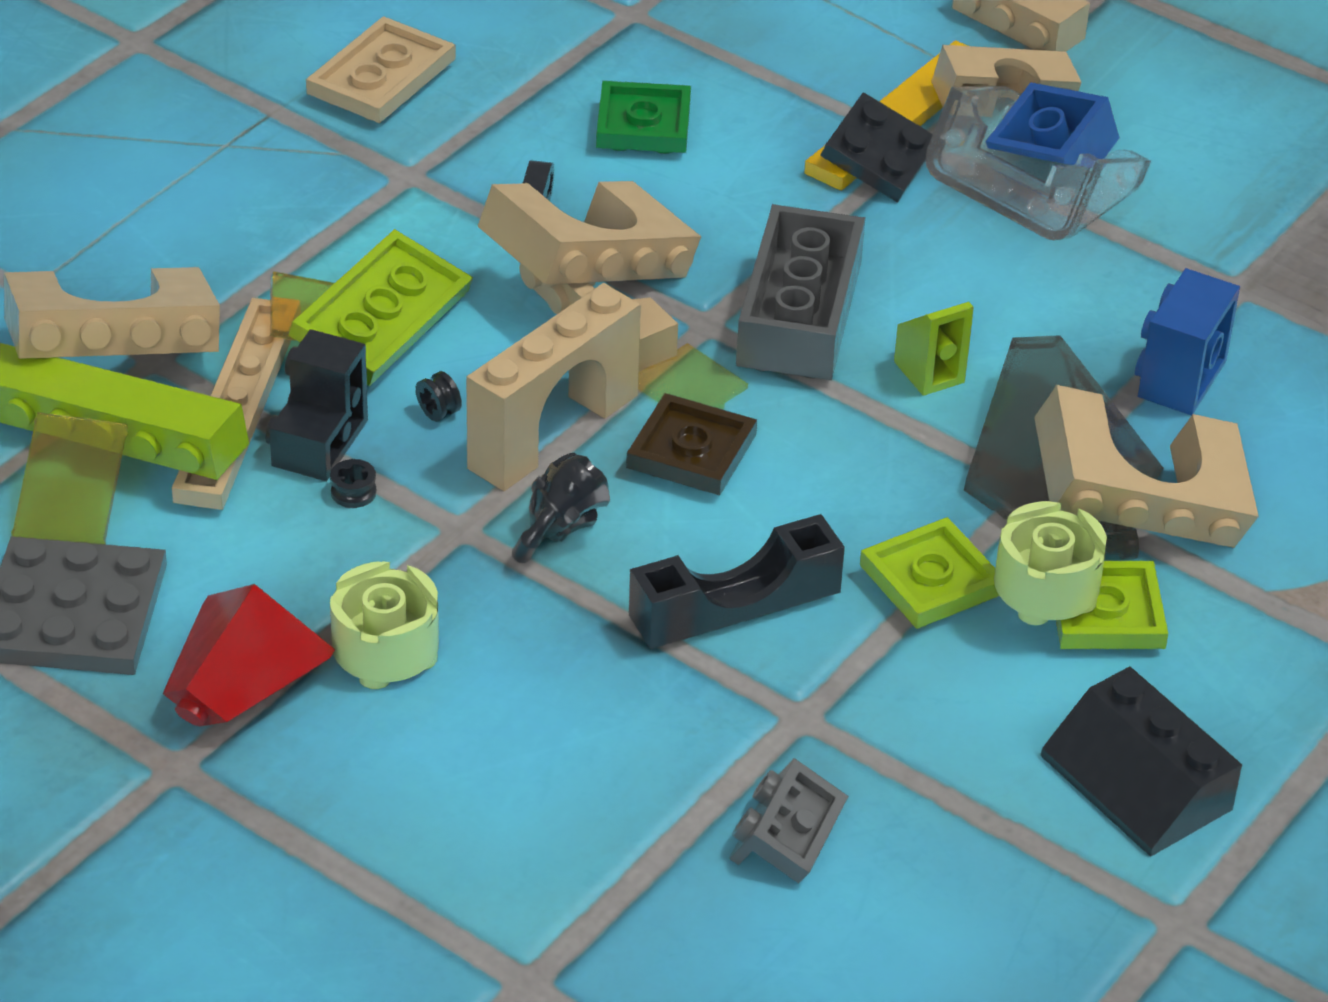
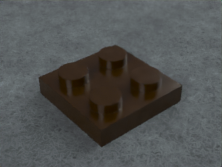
M664 393L627 451L626 468L721 495L756 436L757 419Z

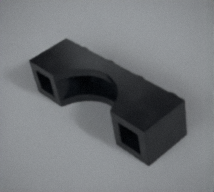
M818 514L774 527L764 546L752 558L726 572L717 574L694 572L685 566L679 555L630 569L628 615L648 647L653 649L841 593L845 546L823 515Z

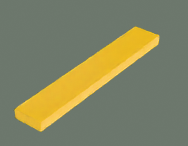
M956 40L950 44L956 46H968ZM940 53L879 102L919 126L924 124L943 108L931 82ZM824 145L805 160L804 174L842 191L857 178L820 156L825 147Z

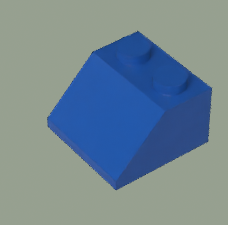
M1030 82L985 142L989 149L1067 165L1098 168L1120 137L1108 97Z

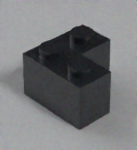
M310 329L298 347L293 346L287 355L285 373L290 376V394L287 404L280 414L274 415L270 419L265 439L266 443L270 444L271 466L327 482L330 478L331 469L342 460L368 421L366 345L361 342Z

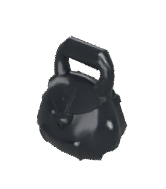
M575 452L561 456L550 463L541 477L538 476L533 481L531 486L533 493L529 504L531 527L522 533L513 547L512 557L519 563H526L531 559L545 538L553 542H562L570 533L581 528L593 526L596 523L598 516L596 509L607 506L610 502L609 486L603 472L596 468L587 456L577 455Z

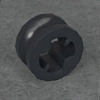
M439 371L433 374L431 379L425 378L417 382L415 391L418 403L426 416L431 420L437 422L445 418L447 413L453 414L460 411L462 399L459 389L446 372Z
M348 459L337 463L331 469V496L338 505L346 508H359L368 505L375 499L377 492L375 484L376 471L369 462L361 459Z

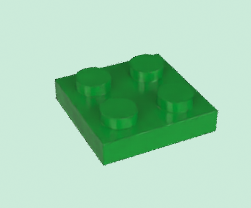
M602 80L596 148H608L615 151H656L662 154L672 152L686 153L691 86Z

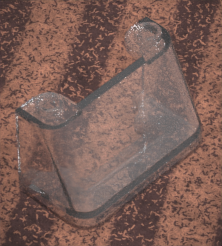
M1007 86L951 87L927 148L926 167L929 173L936 180L1046 239L1056 241L1072 238L1135 192L1144 180L1151 160L1126 149L1112 151L1105 159H1099L1089 153L1080 154L1075 165L989 149L985 141L1014 105L1021 93Z

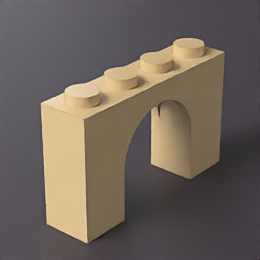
M633 181L598 182L584 222L558 209L528 183L492 184L478 223V227L545 285L686 278L701 239L698 233Z
M199 267L151 268V296L137 300L115 302L88 300L66 293L61 289L54 271L4 272V320L19 359L219 352L220 304Z
M602 283L466 376L467 469L500 490L506 491L538 468L540 416L550 392L568 370V397L604 419L638 396L641 304L609 285Z
M1056 385L1034 417L1049 501L1062 503V511L1077 515L1079 508L1088 512L1099 521L1235 548L1259 517L1237 423L1192 414L1170 445L1177 483H1168L1153 479L1139 472L1118 452L1110 435L1102 394Z

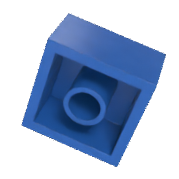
M1187 268L1184 269L1174 285L1170 283L1166 285L1158 310H1150L1141 330V338L1146 339L1147 342L1146 348L1140 353L1135 367V375L1141 377L1138 391L1139 398L1191 416L1194 414L1227 361L1240 291L1239 285Z

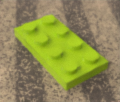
M394 229L292 322L288 336L301 342L308 331L312 329L364 343L366 345L367 385L370 386L469 291L473 277Z

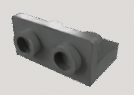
M794 758L779 774L770 770L757 786L752 797L759 803L755 810L753 808L748 809L736 825L732 836L738 839V842L729 859L739 865L753 851L794 881L800 883L810 873L848 795Z

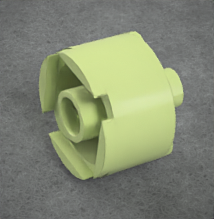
M1041 501L1023 505L1015 509L1008 516L1007 524L1000 533L994 583L1001 599L1018 612V616L1023 622L1030 625H1042L1048 620H1063L1082 613H1088L1096 607L1107 537L1102 525L1088 512L1078 508L1077 515L1062 511V503Z
M377 561L357 566L340 577L336 583V591L330 599L332 647L335 649L333 653L334 658L346 672L359 678L360 683L364 687L380 689L386 687L390 682L411 678L436 664L439 649L438 592L428 575L407 565L406 572L390 569V562Z

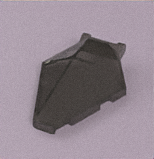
M1061 335L1012 338L966 477L964 491L990 510H995L1003 519H1007L1015 509L1023 505L1049 501L1034 417L1056 385L1102 394L1110 435L1118 452L1139 472L1161 481L1164 467ZM1098 520L1105 533H1114L1106 535L1105 555L1118 554L1120 559L1138 558L1139 538L1136 528Z

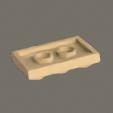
M383 16L306 79V91L308 95L326 101L331 105H336L366 119L381 123L456 59V44Z

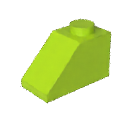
M970 302L926 314L897 325L894 363L923 396L965 383L974 307Z

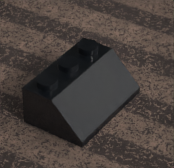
M1131 666L1090 687L1041 750L1042 758L1150 857L1232 811L1242 764Z

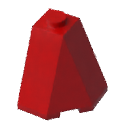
M256 584L208 595L200 608L162 694L176 704L175 711L181 718L195 726L201 727L225 723L330 659L335 649Z

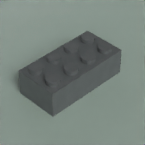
M772 204L738 321L736 366L753 368L759 371L799 375L806 378L832 380L862 262L865 217Z

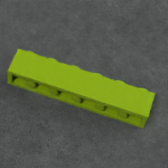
M0 343V423L215 480L220 478L250 444L243 408L240 403L59 357L19 359L15 346Z

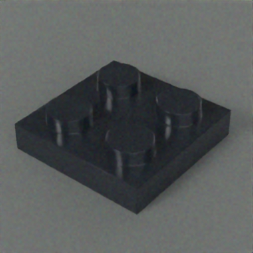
M863 92L830 137L820 156L898 203L935 149L940 138Z

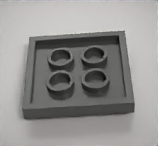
M11 536L0 566V663L135 675L167 566L166 550Z

